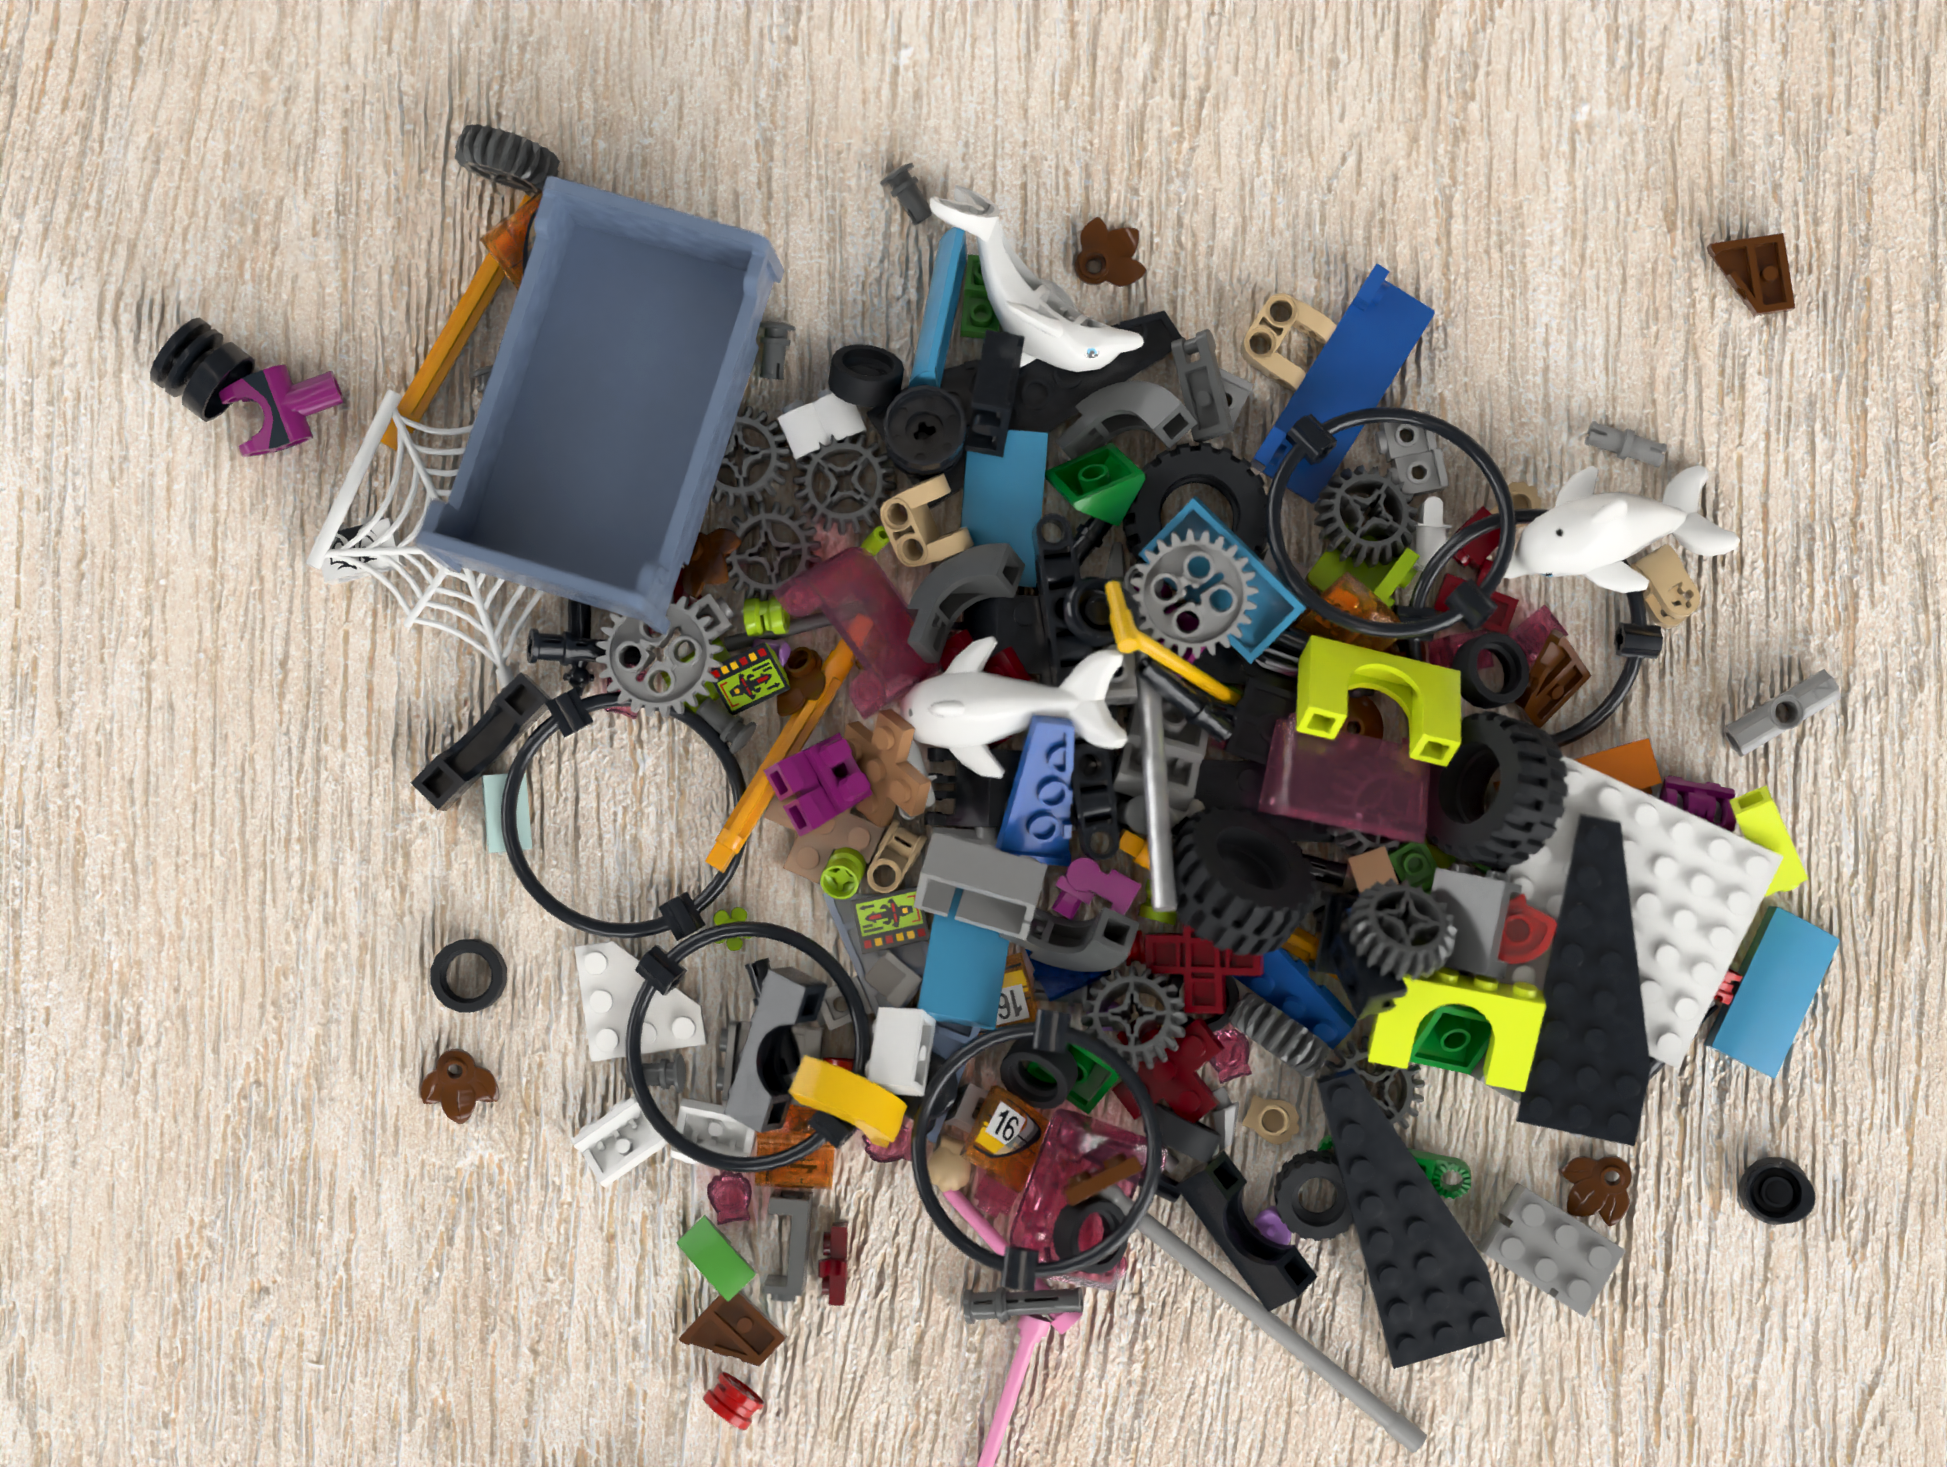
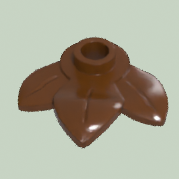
M1100 217L1091 220L1083 228L1080 235L1082 251L1078 254L1075 261V271L1078 278L1088 285H1100L1106 281L1117 287L1128 286L1140 280L1145 275L1146 268L1132 258L1138 246L1139 230L1137 228H1118L1108 232L1107 226ZM1097 261L1101 265L1100 271L1097 273L1090 272L1087 269V263Z
M718 528L707 535L699 532L689 565L682 564L684 566L682 585L687 594L696 599L702 592L705 583L719 585L729 581L725 556L732 553L741 544L738 535L725 528Z
M798 647L791 651L783 667L789 680L790 690L777 695V713L780 717L796 713L803 706L806 699L818 700L826 686V676L821 671L822 658L815 650L807 647Z
M450 1049L439 1057L436 1069L427 1074L423 1079L421 1098L424 1104L441 1102L446 1116L458 1124H463L471 1117L476 1101L497 1102L499 1089L491 1071L477 1066L473 1057L467 1051ZM457 1064L462 1068V1072L460 1074H453L450 1072L449 1066Z
M1612 1155L1602 1157L1599 1160L1581 1156L1572 1159L1561 1169L1562 1175L1574 1184L1567 1197L1568 1214L1577 1217H1587L1599 1212L1603 1221L1608 1226L1617 1224L1624 1217L1630 1205L1626 1189L1632 1180L1630 1166L1624 1159ZM1609 1171H1615L1620 1176L1616 1181H1608L1605 1179V1174Z

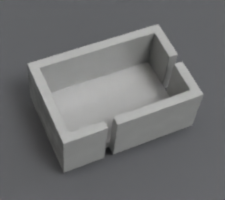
M933 832L921 869L913 908L947 917L956 887L964 888L955 920L1026 940L1048 865L1039 863L1038 860L1030 856H1015L1002 852L992 845L970 843L954 834Z
M1516 1183L1499 1211L1512 1220L1510 1226L1507 1227L1494 1219L1477 1249L1585 1317L1626 1250L1531 1190Z

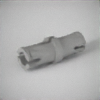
M1592 421L1587 432L1590 435L1585 438V445H1592L1617 453V458L1623 460L1629 457L1654 465V467H1660L1665 456L1662 452H1666L1667 444L1636 436L1633 430L1626 429L1621 431L1599 424L1596 421Z

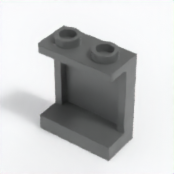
M1452 863L1451 870L1436 868L1431 893L1436 892L1435 901L1437 903H1447V911L1445 913L1454 916L1452 926L1457 929L1453 945L1454 949L1450 956L1447 957L1443 966L1505 979L1508 963L1499 962L1497 958L1511 892L1521 893L1522 885L1510 883L1509 874L1487 870L1486 877L1474 875L1476 868Z
M731 1020L728 1029H721L719 1050L726 1052L725 1067H718L716 1090L723 1091L722 1100H728L729 1088L735 1080L739 1067V1055L745 1047L750 1031V1022ZM793 1026L790 1031L800 1064L804 1055L821 1060L824 1028ZM797 1072L783 1076L790 1088ZM792 1097L791 1104L800 1105L799 1107L812 1108L798 1103L797 1100L794 1097Z
M775 1189L769 1198L768 1214L792 1215L788 1276L768 1275L763 1284V1293L771 1294V1300L792 1302L795 1301V1296H802L807 1284L813 1192Z

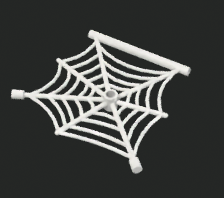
M387 390L305 564L320 570L325 558L334 557L366 570L386 585L399 601L407 615L403 622L405 628H410L413 623L436 627L460 637L479 649L497 665L498 669L495 672L501 688L504 689L514 679L510 665L506 666L505 664L529 614L544 591L538 590L511 633L503 653H501L497 640L511 610L526 586L519 585L494 631L487 609L505 580L498 578L483 602L479 589L486 574L480 573L477 580H475L473 571L462 567L464 574L449 571L417 546H407L416 538L418 530H421L431 501L433 499L441 500L439 496H450L451 490L436 489L429 475L452 477L456 476L458 470L445 471L426 468L418 452L442 456L464 454L465 448L435 449L414 444L405 424L418 430L438 435L469 433L472 431L473 425L462 428L441 429L431 428L400 415L397 409L402 396L392 390ZM391 418H393L397 427L398 452L394 476L386 498L375 516L357 536L340 549H330ZM405 443L415 466L411 490L401 514L387 532L366 548H352L375 526L390 504L400 479ZM420 476L427 489L424 512L416 527L396 547H378L391 537L407 517L417 493ZM387 555H403L417 566L430 584L425 592L422 593L414 578L399 563ZM412 555H423L439 570L434 579L426 567ZM376 556L394 567L409 582L419 599L414 608L410 609L398 589L383 574L369 564L352 557ZM446 575L457 577L468 583L472 597L457 590L440 587L439 585ZM437 592L476 605L482 624L470 614L448 604L430 601V598ZM425 606L449 611L469 621L487 636L492 653L464 632L438 621L418 617Z

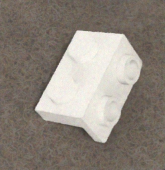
M635 1096L616 1103L612 1107L611 1112L598 1121H593L583 1126L579 1134L571 1139L574 1147L585 1157L599 1184L607 1187L668 1144L647 1120Z
M682 1098L676 1130L689 1140L711 1151L731 1156L751 1157L755 1130L724 1114L726 1106ZM673 1146L671 1147L670 1157L681 1159L688 1164L699 1163L682 1154Z

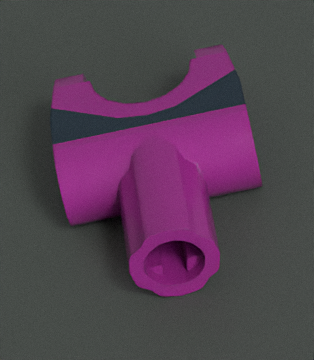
M285 364L272 366L247 375L219 392L222 404H230L241 400L242 402L252 401L258 403L263 410V427L257 434L251 437L252 440L239 446L242 457L259 456L282 451L312 439L313 435L306 416L344 403L340 386L332 371L293 384Z

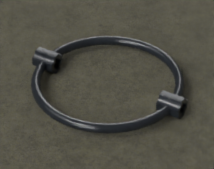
M1365 408L1333 417L1322 424L1310 414L1308 416L1304 415L1294 424L1286 435V440L1293 447L1277 468L1267 495L1265 528L1272 558L1281 576L1295 595L1322 618L1352 632L1372 637L1399 639L1419 637L1444 630L1460 621L1471 631L1482 626L1498 608V605L1490 596L1498 588L1511 562L1516 537L1515 510L1508 485L1500 469L1484 448L1471 436L1449 422L1424 412L1405 408ZM1371 423H1400L1423 428L1442 436L1458 446L1476 463L1487 478L1493 490L1500 515V538L1497 553L1489 572L1479 586L1470 578L1458 585L1446 598L1445 604L1449 608L1446 612L1431 618L1403 623L1380 622L1357 617L1335 607L1320 597L1309 587L1292 564L1284 544L1281 529V507L1285 489L1292 473L1303 458L1312 466L1315 463H1320L1329 455L1337 444V440L1333 437L1334 434L1351 427Z
M1533 508L1515 509L1516 525L1530 524L1549 510ZM1499 513L1492 514L1468 525L1438 549L1419 576L1409 605H1394L1390 618L1391 623L1412 622L1436 616V609L1424 606L1437 576L1460 549L1483 534L1500 528ZM1626 559L1623 560V562L1630 567L1628 561ZM1641 590L1626 593L1631 623L1620 622L1618 629L1615 631L1614 645L1616 655L1627 657L1618 681L1605 700L1591 714L1575 725L1550 735L1553 742L1557 743L1559 748L1576 742L1602 725L1616 711L1629 693L1639 673L1643 658H1658L1663 644L1661 626L1647 624L1646 608ZM1435 633L1419 637L1402 638L1405 640L1407 658L1424 662L1421 641L1432 642Z
M573 688L546 703L552 715L540 724L527 738L518 751L508 772L501 802V830L509 861L516 876L532 898L548 913L575 929L593 935L621 939L641 938L671 930L676 941L706 925L700 913L716 900L732 879L740 864L746 842L739 853L734 855L725 872L718 871L707 887L693 900L686 891L658 907L663 915L662 917L635 923L602 921L585 916L567 907L549 893L539 882L523 854L517 830V800L524 774L539 748L559 729L565 738L593 723L590 712L612 707H631V699L624 704L617 702L621 691L596 694L581 699L576 689ZM670 706L669 716L693 729L717 755L727 774L735 808L747 786L735 755L730 753V747L727 742L724 743L720 739L721 735L691 709L684 706V714H678L673 706Z
M738 921L700 931L680 942L668 953L659 945H655L641 958L635 971L645 980L631 1008L625 1039V1057L631 1088L637 1103L647 1120L666 1142L682 1154L706 1166L724 1171L752 1173L770 1171L793 1164L817 1151L827 1142L838 1150L853 1136L858 1127L837 1116L817 1110L808 1123L815 1132L808 1138L783 1151L756 1157L721 1154L706 1149L686 1138L673 1127L657 1107L643 1072L641 1059L642 1028L647 1009L656 990L662 995H667L676 988L687 972V969L680 962L702 947L714 942L737 937L768 938L783 942L807 954L836 983L845 999L853 1024L855 1053L852 1073L865 1079V1066L870 1058V1034L866 1012L857 988L845 969L825 948L802 933L784 926L757 921Z
M1037 1009L1035 1022L1002 1026L973 1038L947 1058L936 1071L925 1089L924 1096L920 1099L914 1117L911 1134V1165L920 1199L928 1215L946 1239L972 1260L1002 1272L1000 1287L1012 1290L1035 1291L1036 1278L1070 1274L1085 1269L1113 1253L1137 1229L1154 1199L1159 1184L1163 1156L1162 1133L1153 1100L1145 1084L1131 1065L1112 1047L1084 1031L1070 1027L1072 1013ZM1022 1038H1033L1032 1048L1062 1053L1067 1052V1044L1070 1043L1091 1052L1104 1061L1123 1080L1133 1095L1139 1108L1146 1134L1147 1156L1144 1178L1135 1202L1125 1218L1115 1230L1093 1247L1079 1254L1053 1261H1039L1040 1250L1020 1246H1005L1004 1256L980 1246L966 1236L948 1217L934 1192L927 1166L926 1142L929 1122L934 1106L948 1081L964 1064L979 1053L995 1045Z

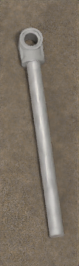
M1136 564L1129 568L1121 585L1130 594L1137 592L1130 583L1131 578L1143 577L1144 575L1135 567ZM1163 578L1155 583L1156 592L1160 596L1163 588ZM1136 601L1138 607L1141 606V603ZM1144 615L1139 616L1136 628L1151 638L1154 632L1152 627L1146 630L1139 629L1141 623L1146 619ZM1138 648L1134 651L1135 668L1143 657L1148 656ZM1136 676L1153 911L1165 912L1175 910L1177 906L1161 695Z

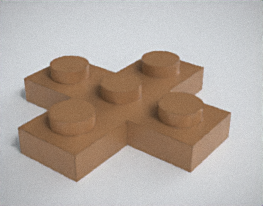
M891 708L878 712L874 733L861 722L855 721L846 725L843 737L848 742L852 750L851 754L861 773H864L867 777L873 793L856 804L855 808L878 828L891 825L896 804L911 817L923 814L932 782L907 761L915 727Z
M775 793L764 814V818L796 831L783 808L786 804L797 799L795 794L779 801ZM851 807L801 837L797 835L783 868L819 884L821 875L834 849L842 847L855 849L863 855L866 863L870 864L885 829L878 828L875 824L850 814L853 808Z

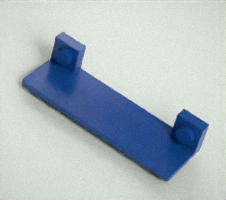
M1376 263L1339 321L1335 331L1308 370L1304 380L1250 462L1251 466L1273 479L1280 463L1293 447L1286 440L1287 432L1304 415L1312 414L1322 424L1333 417L1347 412L1375 408L1433 318L1434 310L1386 281L1385 278L1390 271ZM1364 425L1351 427L1334 434L1333 437L1337 440L1336 447L1320 463H1315L1311 466L1303 458L1292 473L1286 488L1309 503L1314 504L1319 498V492L1323 487H1326L1327 482L1337 470Z

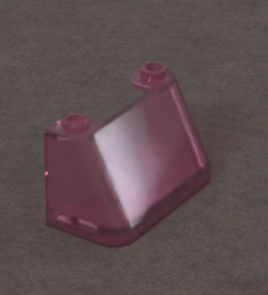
M850 547L788 580L773 592L782 607L789 614L796 617L806 616L820 607L861 663L865 671L851 682L849 694L853 705L864 720L878 714L881 710L893 707L907 695L915 684L930 679L941 668L940 661L939 663H925L907 642L915 618L908 612V604L871 553L862 547Z
M1289 713L1288 720H1276L1258 812L1341 827L1379 837H1387L1389 840L1403 843L1424 844L1427 830L1431 763L1409 758V738L1402 737L1400 744L1339 730L1333 740L1296 731L1297 714Z
M1057 1109L1049 1122L1012 1223L1009 1238L1010 1246L1040 1250L1039 1261L1058 1260L1059 1257L1055 1252L1053 1243L1054 1223L1061 1209L1067 1204L1060 1191V1187L1068 1184V1178L1083 1170L1088 1169L1090 1171L1093 1167L1096 1169L1104 1167L1103 1160L1123 1151L1125 1156L1136 1155L1143 1169L1116 1183L1125 1195L1133 1199L1140 1178H1144L1147 1156L1146 1137L1073 1110ZM1164 1146L1161 1172L1165 1168L1166 1155L1168 1152V1150ZM1097 1212L1091 1213L1084 1220L1080 1229L1078 1240L1080 1252L1102 1241L1103 1224ZM1123 1256L1122 1260L1112 1270L1103 1274H1088L1076 1271L1066 1275L1042 1278L1115 1292L1119 1280L1126 1272L1127 1261Z

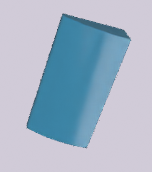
M958 227L948 230L941 237L938 244L908 388L921 385L941 387L968 258L965 230Z
M1008 430L1003 457L966 451L960 528L967 527L974 543L972 547L992 543H1008L1025 564L1018 586L1036 587L1032 531L1042 516L1048 433Z
M1195 495L1147 544L1139 555L1149 564L1150 561L1144 552L1149 549L1158 554L1160 552L1157 545L1158 539H1162L1169 546L1172 544V532L1176 531L1182 541L1186 540L1188 529L1193 530L1195 539H1201L1205 529L1209 530V541L1213 543L1220 535H1223L1224 543L1222 547L1226 550L1230 546L1237 544L1238 548L1234 554L1235 559L1244 556L1249 558L1248 562L1242 567V570L1255 571V576L1246 582L1247 585L1258 587L1257 593L1247 596V599L1257 603V608L1252 610L1245 609L1244 613L1252 619L1251 624L1238 623V627L1243 633L1241 638L1231 633L1227 636L1230 644L1251 664L1306 609L1307 605ZM1195 556L1189 560L1188 568L1193 575L1204 576L1210 571L1211 564L1206 557ZM1221 572L1217 573L1198 588L1192 587L1191 584L1186 585L1187 593L1183 598L1186 601L1193 598L1197 603L1200 602L1201 592L1222 580L1224 574ZM1163 577L1177 592L1176 582L1171 578ZM1225 589L1214 590L1210 595L1211 604L1218 609L1229 607L1233 601L1231 593Z
M956 887L948 916L944 917L934 914L918 1009H923L936 1021L993 1030L996 1027L1009 941L999 937V932L955 920L964 888Z
M1769 906L1738 970V973L1743 977L1740 982L1734 980L1732 983L1734 987L1731 993L1734 997L1730 1005L1722 1004L1704 1045L1775 1079L1840 939L1777 906Z

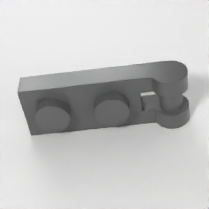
M1205 329L1197 332L1194 338L1188 340L1180 338L1172 341L1171 348L1185 407L1198 422L1191 428L1193 441L1200 443L1234 432L1215 353L1216 344L1211 331ZM1199 352L1200 360L1191 363V355Z

